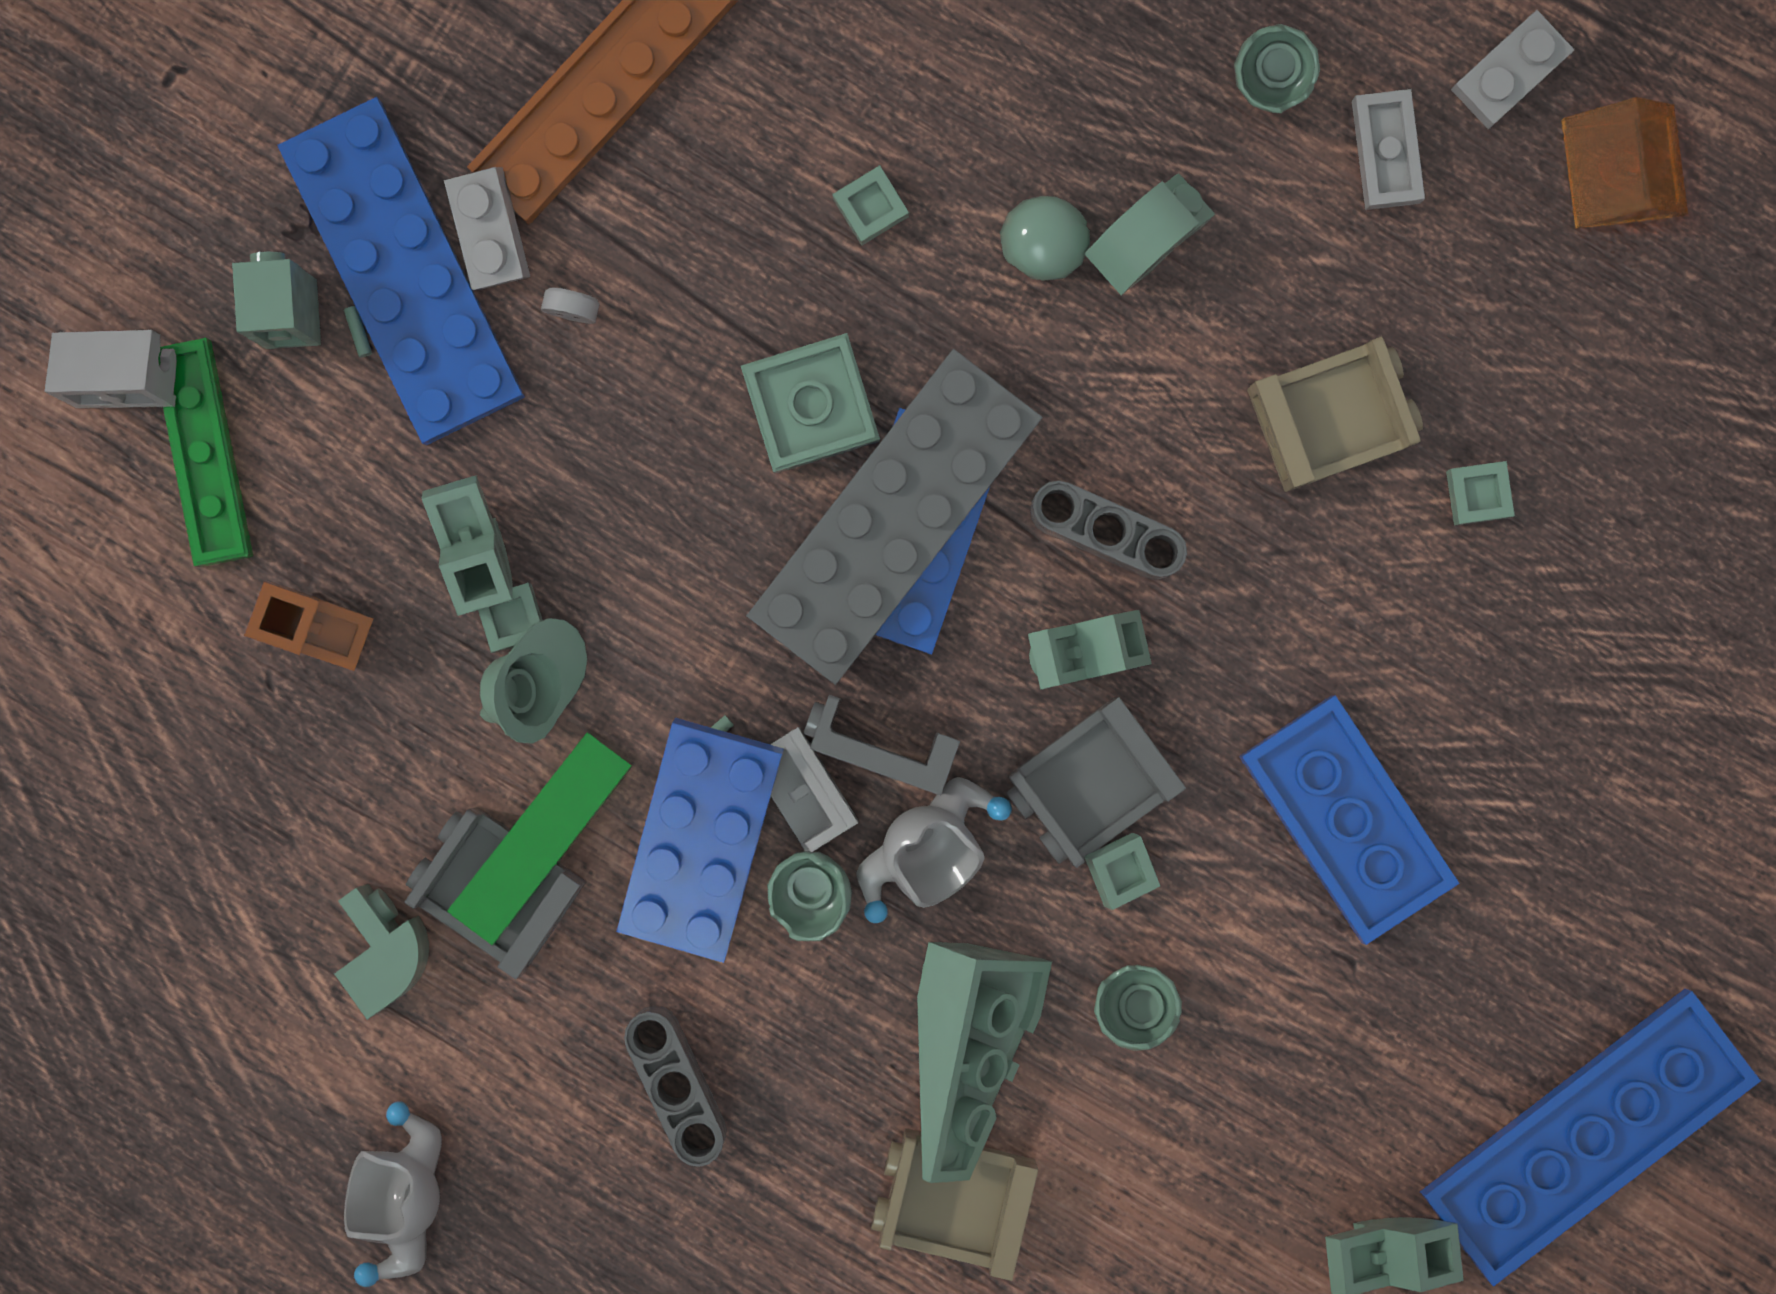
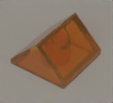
M1635 97L1562 119L1575 229L1679 217L1688 214L1674 104Z

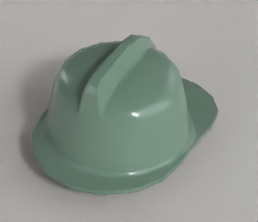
M548 618L534 623L521 636L508 655L494 660L484 671L480 682V699L483 706L480 711L481 718L486 722L500 725L507 736L519 743L532 744L545 738L577 693L585 677L587 654L585 642L578 630L567 621Z

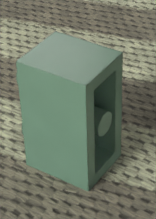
M256 252L250 254V262L232 263L236 330L239 334L265 349L321 345L317 279L302 269L299 264L294 263L291 259H285V254L281 252Z

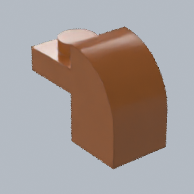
M264 581L244 636L298 655L303 653L355 671L373 618L295 589Z

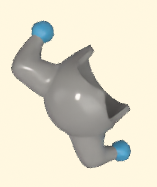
M956 777L944 786L941 796L936 795L930 805L915 807L899 815L887 830L883 845L870 854L860 864L856 872L859 885L867 903L864 909L867 920L871 923H880L887 918L888 909L881 901L882 885L885 882H896L902 892L916 906L922 908L936 905L963 888L975 876L985 859L982 849L964 824L968 808L979 807L986 809L992 819L1002 821L1010 816L1012 811L1011 803L1006 798L992 796L989 792L967 779Z
M402 1101L391 1104L387 1109L386 1117L391 1125L403 1126L411 1136L410 1143L398 1153L361 1151L356 1157L347 1185L344 1208V1225L347 1237L367 1242L388 1244L392 1253L381 1263L372 1264L364 1262L355 1269V1281L363 1287H370L379 1279L409 1276L422 1269L427 1258L426 1229L432 1224L439 1208L440 1190L435 1178V1171L442 1148L441 1131L433 1123L410 1113L407 1104Z

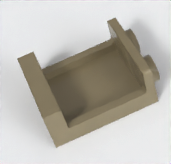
M1382 336L1370 340L1363 346L1280 376L1275 374L1255 381L1247 389L1285 492L1407 449L1421 441L1418 431L1423 429V422L1419 409L1412 399L1406 400L1399 379L1403 378L1404 375L1401 360L1392 346L1386 347Z
M905 1128L902 1143L891 1141L884 1175L892 1176L893 1182L889 1198L878 1196L871 1230L880 1232L879 1248L890 1251L892 1245L987 1267L989 1268L990 1276L1012 1281L1038 1174L1036 1161L1032 1158L984 1147L969 1181L929 1183L922 1179L921 1132Z

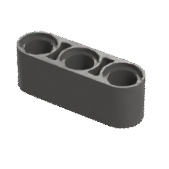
M1064 481L1049 482L1039 489L1031 501V520L1036 528L1043 533L1142 577L1153 580L1164 579L1180 570L1185 563L1187 555L1186 542L1177 531ZM1049 494H1060L1067 498L1071 505L1069 519L1065 522L1055 523L1045 518L1041 509L1044 497ZM1109 516L1118 521L1122 530L1121 539L1118 544L1107 546L1097 541L1093 534V525L1097 518ZM1150 539H1162L1171 547L1173 556L1167 568H1155L1146 560L1144 550Z
M653 1005L645 1007L636 1013L625 1029L624 1041L626 1049L678 1158L690 1166L700 1167L708 1165L718 1157L725 1143L727 1133L725 1120L678 1019L672 1011L663 1006ZM647 1020H654L662 1024L667 1034L666 1043L656 1048L643 1044L638 1035L639 1024ZM673 1071L682 1073L690 1081L691 1092L682 1098L669 1096L663 1090L662 1076ZM691 1124H705L713 1131L715 1143L709 1148H695L687 1141L685 1129Z

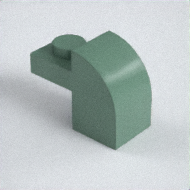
M1178 173L1166 183L1160 182L1138 200L1084 254L1118 293L1122 295L1150 274L1177 246L1201 229L1215 213L1202 200L1199 192L1190 186Z
M477 475L423 491L422 502L441 549L439 568L457 615H463L512 600V575L505 545L496 518L491 516Z
M1139 610L1113 614L1028 634L1031 646L1029 653L1032 670L1038 676L1040 689L1152 664Z
M366 884L355 888L338 900V902L371 947L334 973V975L368 1020L398 1000L416 985L427 965L429 940L426 928L419 916L399 926L394 920L398 916V911L388 895L380 888L373 891L371 886Z
M1412 1217L1373 1219L1353 1223L1354 1230L1325 1237L1331 1294H1361L1387 1286L1424 1292L1464 1281L1457 1223Z

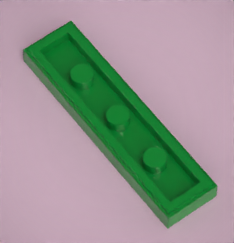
M208 338L162 346L158 356L159 366L162 349H174L176 353L177 365L173 394L176 396L175 407H163L193 565L195 567H204L253 557L212 341Z
M587 732L447 912L491 946H494L631 770L632 765Z

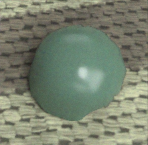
M1283 24L1261 28L1251 34L1243 42L1234 62L1236 86L1252 106L1267 112L1282 113L1305 101L1314 90V84L1317 82L1320 73L1318 49L1302 30Z
M1042 195L1023 200L1007 213L1000 231L1002 250L1006 261L1029 278L1045 281L1067 277L1082 265L1086 256L1084 253L1090 246V230L1087 227L1086 219L1068 201L1056 196Z
M796 852L776 866L767 884L771 917L776 919L788 931L789 937L796 941H821L838 931L851 908L852 888L847 874L838 863L821 852Z
M1128 965L1113 972L1101 982L1097 991L1094 1013L1102 1033L1113 1043L1132 1051H1142L1159 1046L1175 1032L1180 1023L1182 1001L1174 982L1155 967Z

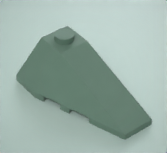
M928 942L917 996L923 1180L929 1183L970 1180L996 1120V1113L992 1105L1004 1079L1010 1082L1013 1081L1019 1064L1012 1060L1025 1031L1034 1033L1041 1017L1052 965L1051 961L968 943Z

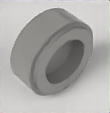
M548 288L544 293L541 311L571 321L595 324L600 303L596 298L583 293L561 288Z

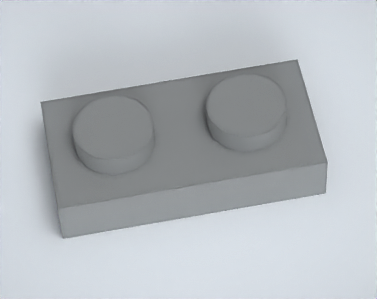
M1536 10L1458 81L1451 90L1487 129H1490L1565 60L1574 49L1545 17Z
M1411 89L1356 95L1352 100L1365 210L1420 204L1425 199Z
M493 167L444 180L471 289L481 290L529 278L530 273L503 167Z

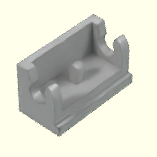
M153 330L52 333L45 392L75 408L175 407L176 396L173 394L177 365L176 353L174 349H162L159 366L160 334Z
M800 727L770 744L784 749L771 797L805 851L813 852L858 824V818L816 751L810 749L811 744Z

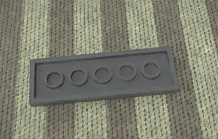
M953 348L746 616L829 681L837 685L1043 417Z

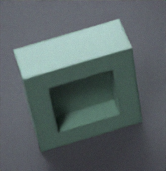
M880 165L832 194L834 202L861 245L866 244L909 217L907 208Z
M1507 461L1453 468L1446 471L1454 526L1506 519L1515 516Z
M531 583L512 587V600L478 610L491 653L513 648L521 636L534 623L543 620Z
M1131 833L1084 856L1103 905L1110 910H1114L1160 887L1140 835Z

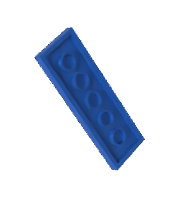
M378 97L278 144L281 155L422 444L427 446L525 398L388 114Z
M1683 989L1426 1186L1420 1193L1441 1221L1458 1224L1460 1246L1485 1279L1494 1287L1761 1082V1080L1693 991Z

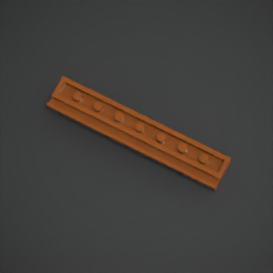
M622 0L476 156L467 168L471 173L493 167H503L513 210L523 221L530 225L739 0Z

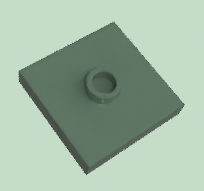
M847 333L741 365L774 474L880 442Z

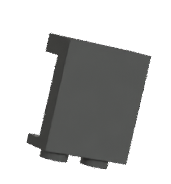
M829 694L825 705L819 702L814 703L804 730L805 735L814 737L810 746L811 750L941 796L960 743L959 740L936 733L924 764L835 732L833 730V723L842 701L841 698Z
M1114 697L1007 775L1014 787L1006 793L1025 819L1035 814L1047 832L1039 838L1056 862L1061 864L1068 859L1075 868H1078L1085 863L1084 856L1098 850L1163 801L1169 802L1184 791L1186 787L1120 697Z
M478 807L468 809L464 815L456 811L438 835L437 839L442 841L444 845L433 861L425 857L407 880L406 886L412 889L404 903L413 909L422 908L500 961L498 968L516 980L525 974L587 881L558 862L494 946H491L450 915L447 910L510 829Z

